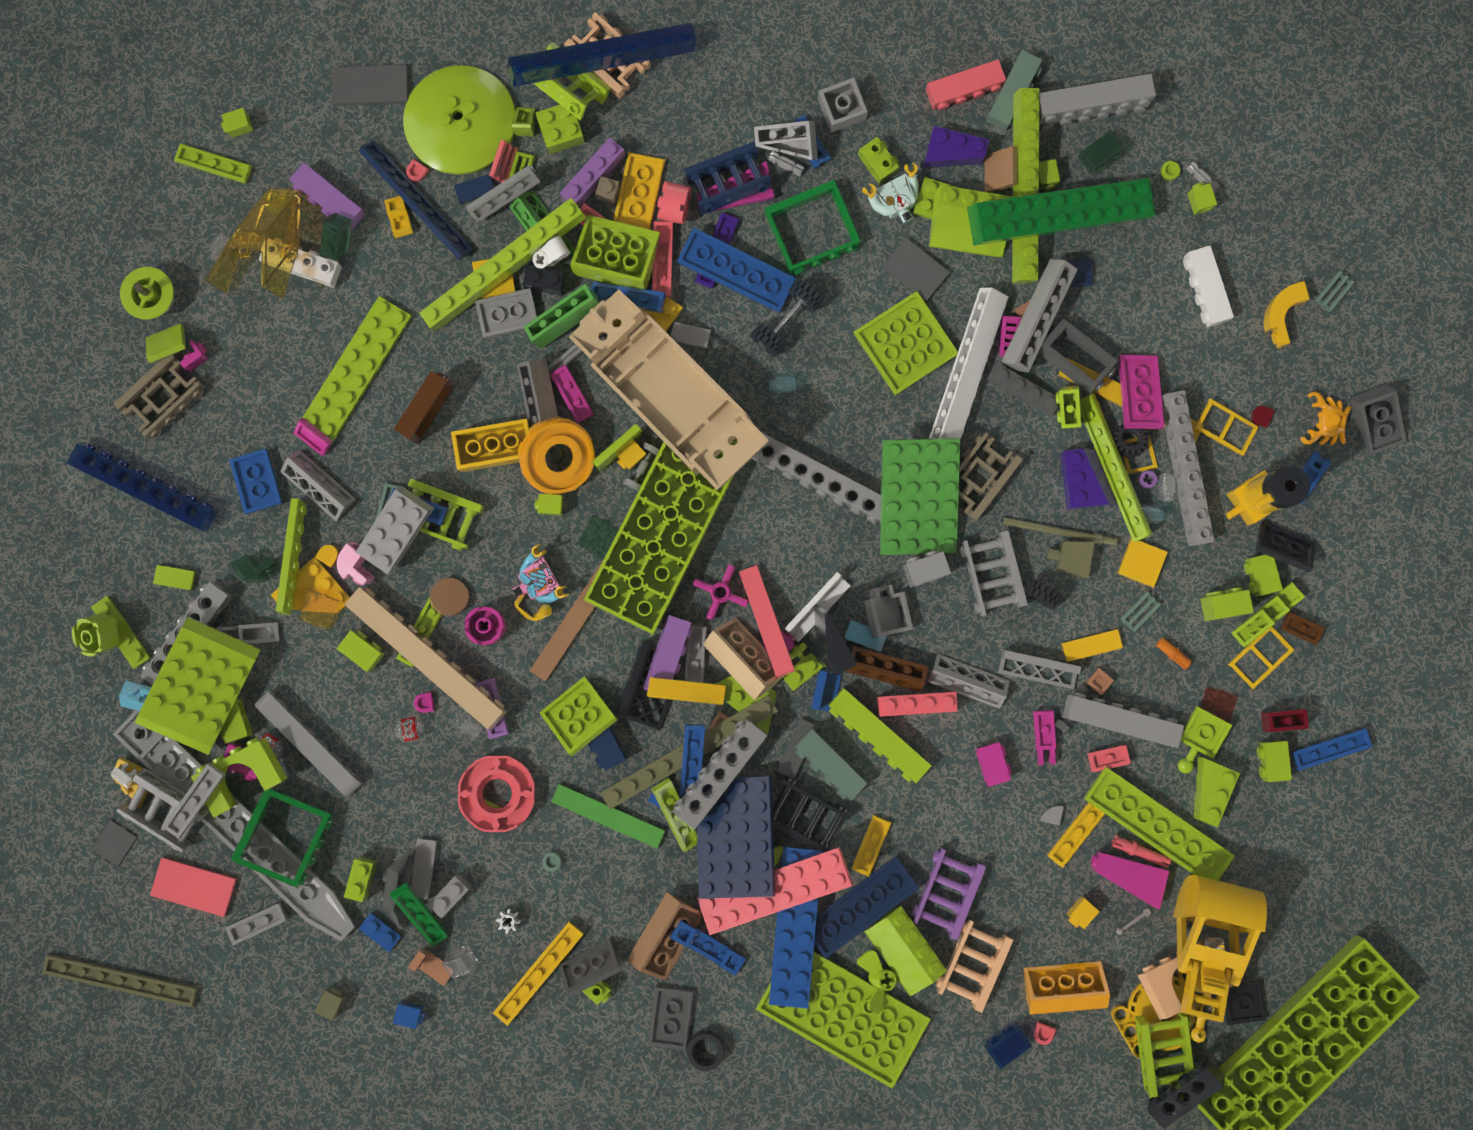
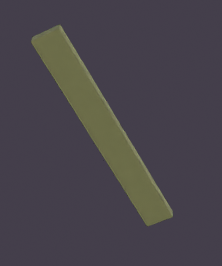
M49 953L46 954L42 974L188 1007L195 1006L199 989L196 986Z

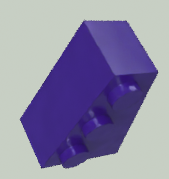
M934 126L922 169L956 165H980L985 158L989 139Z

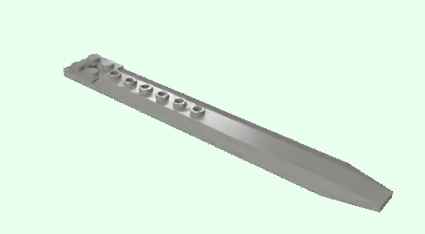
M135 710L113 735L152 773L187 793L194 783L191 776L197 773L195 769L203 765L179 742L134 723L139 711ZM138 729L145 730V737H138ZM231 793L237 805L214 818L209 811L208 815L201 820L228 847L235 851L253 813ZM260 822L243 858L293 880L302 863V860L262 822ZM309 867L306 871L308 875L307 880L303 886H299V889L254 871L306 922L337 940L342 941L355 928L353 921L335 892Z

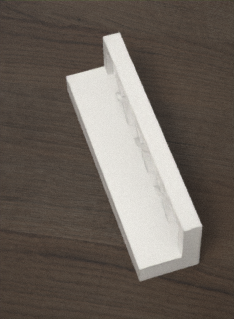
M837 572L788 624L785 630L799 642L815 625L814 605L818 604L828 611L850 585Z

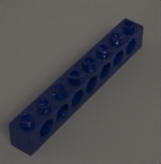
M86 442L84 445L76 443L66 462L67 464L201 531L208 532L218 513L213 510V505L204 501L201 504L196 501L197 497L189 493L183 495L179 493L180 489L169 484L166 487L162 485L163 480L154 476L150 479L145 476V471L138 468L132 470L128 468L129 463L120 459L116 462L112 460L113 456L104 451L100 454L95 451L96 447ZM93 457H95L96 461L93 465H91L90 461ZM112 465V472L108 474L107 468ZM129 474V480L124 482V476ZM146 482V488L142 491L141 484ZM162 490L163 497L158 499L157 494ZM179 498L180 505L175 508L174 502ZM196 507L197 513L196 515L192 516L191 510L192 508Z

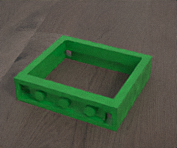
M834 180L764 208V215L790 275L793 273L799 275L806 271L805 268L810 266L816 268L822 265L824 260H835L840 257L841 253L846 251L848 254L852 253L860 246L861 241ZM831 194L851 242L793 265L773 217Z
M267 789L263 791L230 861L299 889V886H303L307 880L308 875L306 871L308 867L312 868L315 863L316 856L314 854L317 848L321 849L325 838H323L325 831H329L333 822L331 819L332 815L274 790ZM272 797L322 817L294 880L243 859Z

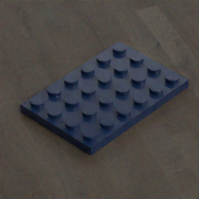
M771 777L734 778L697 826L699 899L775 897ZM706 784L703 787V792L709 790L710 784Z

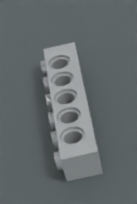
M214 582L204 584L200 589L201 594L197 599L191 601L188 606L189 610L177 620L178 625L166 635L164 644L155 650L153 659L143 666V672L140 677L153 685L160 671L159 665L162 661H165L186 618L191 617L194 619L195 615L199 614L200 622L212 626L233 595ZM210 598L212 605L210 608H207L205 603Z
M745 718L736 724L735 731L723 741V746L719 752H715L712 755L708 766L699 772L698 779L688 786L684 797L679 799L674 805L672 812L694 830L767 737L764 732ZM746 737L745 743L739 745L740 739ZM730 753H734L733 759L727 761V756ZM722 768L721 774L715 776L716 770ZM706 784H710L709 790L703 792V787ZM698 800L697 805L691 808V802Z

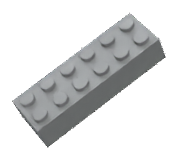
M1152 74L1039 93V127L1049 129L1055 124L1067 126L1072 121L1079 120L1080 123L1089 121L1090 118L1095 117L1101 120L1113 114L1123 116L1130 111L1135 113L1144 112L1156 96Z

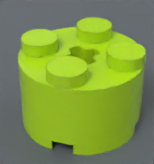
M104 613L79 619L72 628V638L75 646L80 647L83 650L81 653L85 656H95L112 650L120 644L117 620Z

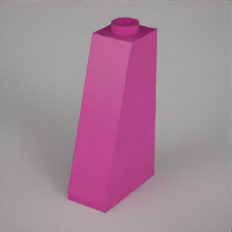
M1099 851L1096 852V855L1092 856L1091 866H1093V871L1149 905L1160 909L1169 874L1168 870Z

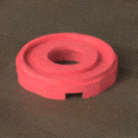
M485 756L476 760L464 771L458 784V805L462 815L475 828L484 832H507L518 827L528 818L535 804V782L530 771L520 761L509 756ZM493 779L506 781L512 789L511 800L503 808H492L484 801V787Z

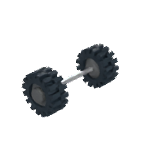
M798 278L789 288V294L798 303L772 331L765 324L759 323L750 333L752 340L773 357H776L785 347L784 341L776 333L801 305L804 309L814 313L824 302L822 296L802 279Z

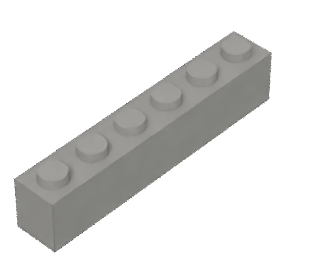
M1049 260L1001 361L1015 371L1029 373L1077 272V268L1066 260Z
M1075 693L1074 696L1068 695L1062 718L1179 748L1184 725L1177 724L1178 720L1166 717L1165 721L1159 719L1160 715L1149 712L1148 716L1141 714L1142 710L1130 708L1128 711L1123 709V705L1112 703L1111 706L1104 704L1105 700L1093 698V701L1086 699L1087 695Z

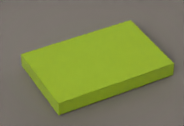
M637 424L633 425L595 458L593 463L596 468L601 472L617 458L616 455L632 440L637 441L643 435L641 428Z

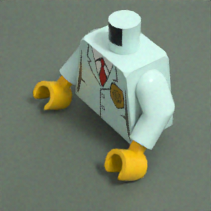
M913 162V169L910 171L907 164L904 166V170L909 174L908 176L904 174L877 189L875 185L869 183L871 188L869 192L864 187L862 189L864 194L869 195L868 200L874 211L883 216H889L890 219L899 215L903 224L913 219L909 209L914 207L915 201L918 199L919 185L917 175L915 174L918 168Z

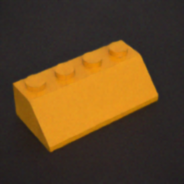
M1101 961L1024 968L1026 1000L1030 1015L1108 1008L1110 992Z

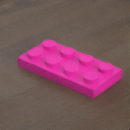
M1120 355L1118 363L1124 428L1162 429L1164 427L1158 356Z

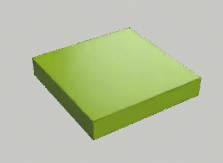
M181 323L146 337V358L149 363L186 349L184 328Z

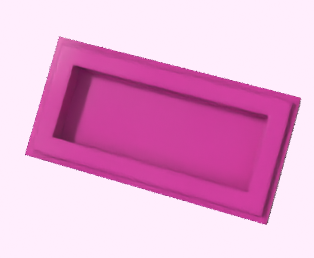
M302 418L298 421L294 434L321 456L326 455L332 440L306 419Z

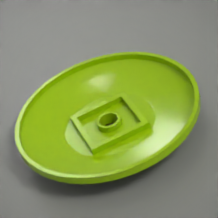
M464 65L445 67L425 77L410 94L404 109V132L413 152L429 167L447 174H471L493 164L500 140H505L507 144L511 143L514 136L512 121L515 107L506 87L489 72L477 67ZM458 112L463 114L460 120L453 119L454 114Z

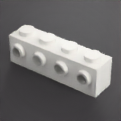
M266 238L259 257L263 264L335 288L342 266L337 263V259L329 256L327 258L320 257L319 253L309 250V253L302 251L303 248L294 244L290 247L285 245L284 241L277 238L273 240Z

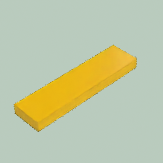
M650 677L647 696L723 705L726 686Z
M1088 802L1047 856L1063 868L1105 813Z

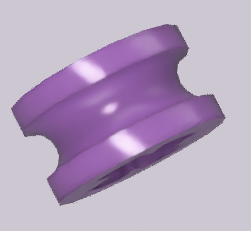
M1145 471L1140 474L1138 483L1142 488H1151L1157 483V476L1152 471ZM1144 475L1152 478L1150 485L1143 481L1146 478Z

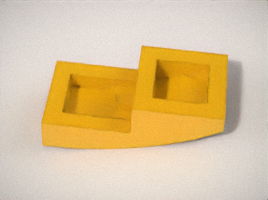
M400 196L384 200L394 237L398 238L412 234L413 230L405 201Z

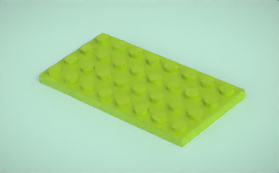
M813 951L808 1009L769 1005L771 981L756 1006L757 1011L892 1089L931 1020L928 1016L884 992L882 1011L880 1013L869 1011L867 1004L876 987L831 960L825 959L824 956Z

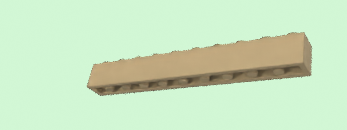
M359 587L344 605L486 729L492 730L507 713L503 709L505 707L504 704L497 699L493 700L490 698V692L481 686L479 688L474 684L476 680L469 674L465 676L460 672L462 668L453 661L450 663L446 659L447 655L440 649L436 651L432 647L433 643L426 637L421 638L417 634L419 631L411 624L407 626L403 622L404 618L399 613L391 612L389 610L390 606L382 599L379 601L375 598V592L368 587L366 589Z

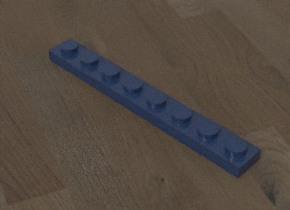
M375 141L360 147L359 152L458 260L472 254L474 248Z

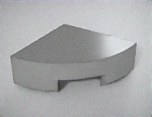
M1053 806L1047 809L1041 815L1040 821L1060 825L1064 807Z

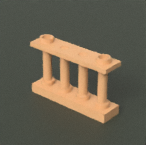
M968 918L964 922L960 932L961 935L946 967L947 972L937 979L935 986L938 987L937 991L939 994H943L946 988L970 999L971 1003H973L972 1007L982 1013L1013 939L1004 934L1002 938L999 937L997 939L972 927L974 922ZM970 934L994 945L995 949H997L995 955L989 957L965 946L968 935ZM962 952L986 963L987 967H989L987 973L981 975L957 964L960 953ZM954 970L978 981L979 985H981L979 992L973 993L949 982L952 971Z

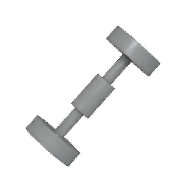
M644 443L642 449L648 453L645 459L641 461L634 481L628 478L624 481L625 485L636 491H639L641 487L637 481L640 475L644 474L651 454L657 456L659 452L658 448L648 443Z

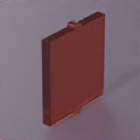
M1206 687L1200 708L1230 723L1237 696L1225 693L1224 690L1219 691Z

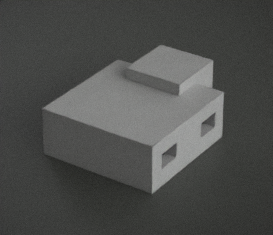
M892 585L869 590L871 599L864 601L872 638L913 629L905 592L894 594ZM887 590L888 596L884 597L882 591ZM896 597H900L898 598L899 606H902L904 614L903 622L904 626L906 627H903Z

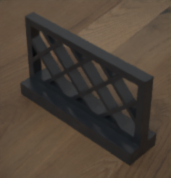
M641 642L615 715L660 730L670 699H666L665 703L658 707L653 697H646L639 701L636 692L637 689L645 684L642 675L651 666L649 659L651 650H656V647ZM680 656V670L677 675H674L673 680H678L682 665L685 660V657ZM651 698L655 708L645 713L640 703ZM638 704L643 714L636 718L629 716L631 707ZM657 711L659 715L657 725L650 723L646 715Z

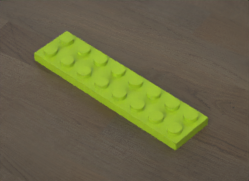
M379 296L302 418L306 419L330 438L332 443L412 316Z
M1107 767L1100 772L1083 798L1193 875L1219 880L1235 857V855Z

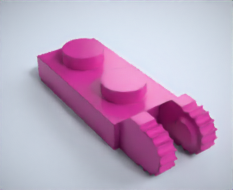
M1033 711L1038 765L1044 764L1043 750H1049V762L1051 765H1054L1056 763L1054 711Z

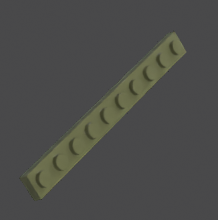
M769 695L705 731L703 755L722 745L723 741L735 731L736 724L739 721H743L744 718L756 725L777 713L778 711ZM683 745L602 791L601 795L609 809L614 808L681 769Z

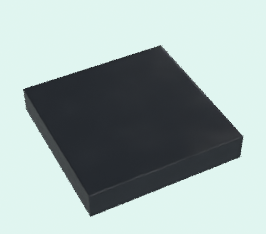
M1260 980L1240 982L1238 987L1232 986L1229 988L1225 1009L1227 1025L1267 1020Z

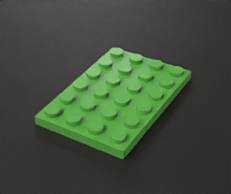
M959 438L882 439L881 555L926 554L934 550H938V553H957Z

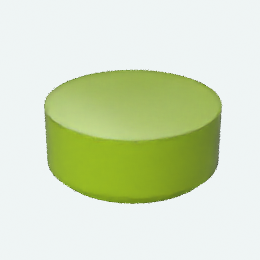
M1167 161L1161 167L1160 173L1165 180L1172 181L1179 176L1181 169L1175 161Z

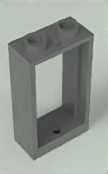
M1065 319L1043 341L1038 352L1040 356L1088 394H1091L1094 390L1099 391L1105 383L1103 379L1106 376L1110 378L1116 371L1114 366L1118 362V360ZM1063 333L1106 366L1095 381L1051 347Z

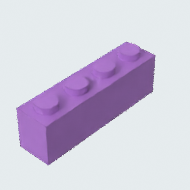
M609 137L560 192L561 199L566 202L572 198L580 207L597 189L600 177L606 178L625 157L624 149Z
M304 162L289 179L293 184L292 188L300 195L302 193L308 196L306 199L312 205L316 206L318 204L322 207L321 212L328 218L333 216L336 219L335 223L343 230L348 228L352 231L365 215L360 207Z
M670 615L666 616L643 689L648 690L650 677L673 679L674 674H678L681 666L678 662L680 656H684L687 647L684 645L686 637L689 638L692 633L693 627H690L691 622Z

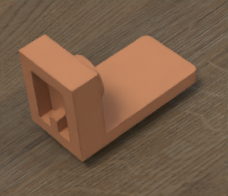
M425 947L417 953L408 966L414 972L420 969L441 985H445L455 971L452 966Z

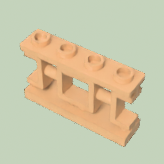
M594 12L592 14L593 17L587 21L588 26L592 30L582 40L574 34L571 40L568 39L564 43V47L573 58L611 87L610 91L618 99H621L625 95V91L630 89L629 84L625 80L635 69L642 75L646 69L649 70L650 59L644 52L640 53L631 40L623 38L618 28H612L608 24L609 21L602 14L599 16ZM600 27L608 34L601 42L595 38L600 32ZM589 43L595 47L590 52V57L582 51ZM608 44L619 53L610 65L606 64L598 56ZM627 52L636 59L628 67L622 62L627 57ZM616 68L622 72L617 78L618 82L610 76Z

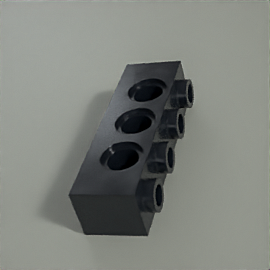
M1209 1059L1202 1063L1198 1062L1189 1073H1183L1175 1083L1165 1086L1157 1097L1150 1098L1148 1100L1147 1112L1165 1129L1222 1089L1225 1076Z

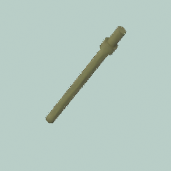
M1003 518L1002 525L1092 541L1098 545L1103 543L1116 546L1118 542L1117 538L1103 536L1101 533L1095 532L1091 534L1017 519Z

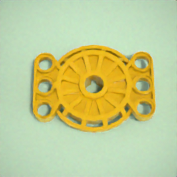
M1178 972V978L1172 976V986L1182 1005L1186 980L1182 977L1183 973ZM1139 983L1132 991L1127 1007L1116 1005L1111 1010L1113 1021L1131 1052L1139 1059L1140 1054L1135 1052V1047L1138 1045L1135 1016L1143 1015L1150 1024L1178 1018V1014H1175L1167 1019L1159 1020L1142 983ZM1140 990V992H1139L1138 995L1136 996L1135 1001H1133V999H1134L1136 993ZM1202 993V996H1206V997H1210V998H1211L1210 995H1207V994H1203V993ZM1192 1002L1191 1009L1203 1012L1202 1009L1205 1005ZM1212 1007V1012L1210 1014L1214 1015L1215 1007ZM1118 1009L1125 1011V1017L1121 1020L1115 1017ZM1189 1015L1191 1020L1189 1031L1192 1029L1193 1024L1197 1022L1195 1016ZM1129 1026L1135 1028V1034L1131 1037L1125 1034V1030ZM1179 1027L1154 1031L1150 1034V1039L1154 1042L1180 1037ZM1177 1045V1046H1172V1047H1167V1048H1162V1049H1157V1050H1163V1051L1175 1050V1049H1178V1048H1180V1047H1182V1046H1181V1045Z

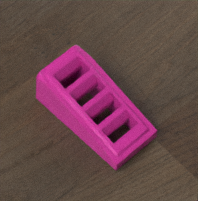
M1003 316L1001 318L999 357H1004L1007 351L1004 350V347H1009L1010 342H1005V339L1012 340L1014 336L1006 334V331L1016 332L1021 317ZM1006 323L1015 324V327L1006 326Z

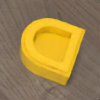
M325 545L320 548L315 558L332 568L337 561L339 552L336 547Z

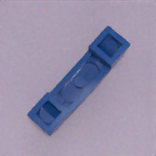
M681 920L670 936L671 939L685 947L688 946L735 976L746 960L745 957L717 939Z

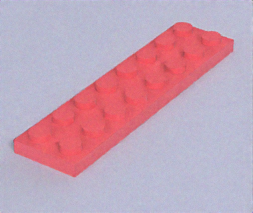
M839 847L775 870V897L699 899L698 897L697 900L709 935L851 887L853 882Z

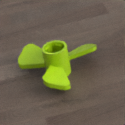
M868 950L857 959V964L869 972V983L876 987L867 1004V1008L874 1013H880L883 1009L884 991L892 990L896 983L900 982L892 970L889 971L882 968L877 953Z

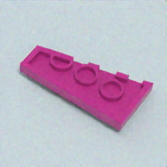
M767 161L758 166L762 177L769 174ZM751 169L741 174L744 183L755 180ZM734 177L724 182L727 190L737 187ZM717 185L706 189L709 197L720 193ZM770 188L763 193H757L715 211L774 199L773 189ZM696 193L698 202L702 201L700 193Z

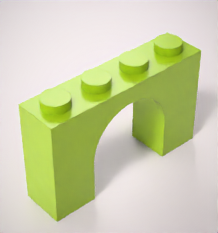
M256 737L247 742V747L241 749L239 746L229 751L231 755L226 758L222 755L212 760L213 765L225 774L231 764L240 763L250 767L256 774L264 791L287 779L265 737L260 740ZM207 764L195 769L197 773L191 776L193 782H195ZM225 777L206 802L213 818L237 805L226 785Z

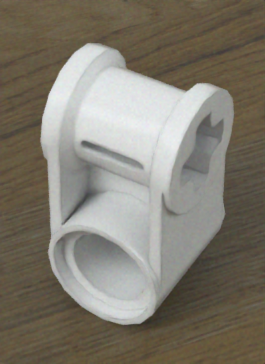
M557 236L535 252L533 263L537 268L551 267L567 257L570 251L561 236Z

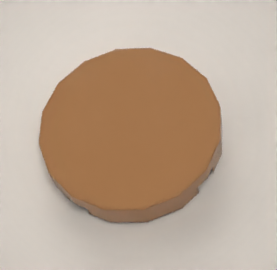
M453 578L439 580L432 587L430 593L432 607L438 613L445 616L459 614L465 609L469 599L468 590L465 585Z

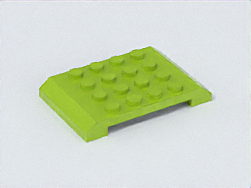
M187 617L134 723L209 755L261 649L191 617Z

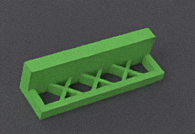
M534 191L521 194L509 206L526 231L542 220L538 213L544 217L550 214ZM527 198H531L535 205L530 204ZM563 235L561 238L570 251L569 255L575 252V248L567 236Z

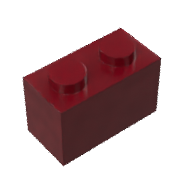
M1307 709L1261 712L1263 732L1271 733L1309 729Z

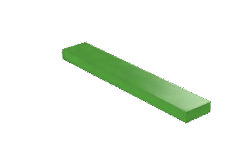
M561 784L558 785L551 801L654 848H658L665 832L664 829L616 808L609 809L607 804Z

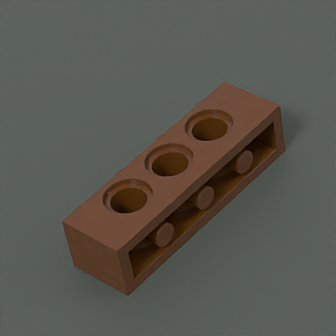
M855 646L851 650L857 665L845 672L919 692L925 684L928 670L926 665Z

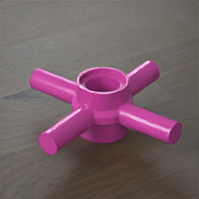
M728 565L722 581L714 585L695 578L693 585L710 592L713 599L706 618L714 620L720 603L728 600L744 607L747 606L749 600L731 593V589L728 586L735 567ZM722 587L726 590L725 597L718 598L715 595L717 588Z

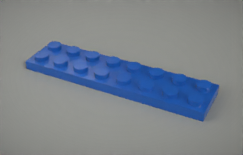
M783 846L781 868L822 854V850ZM818 898L777 912L769 1005L808 1009Z

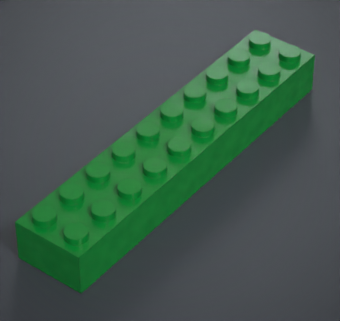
M1150 178L978 202L967 207L973 246L1146 220L1155 216Z

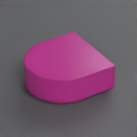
M432 692L416 696L414 707L418 712L435 711Z

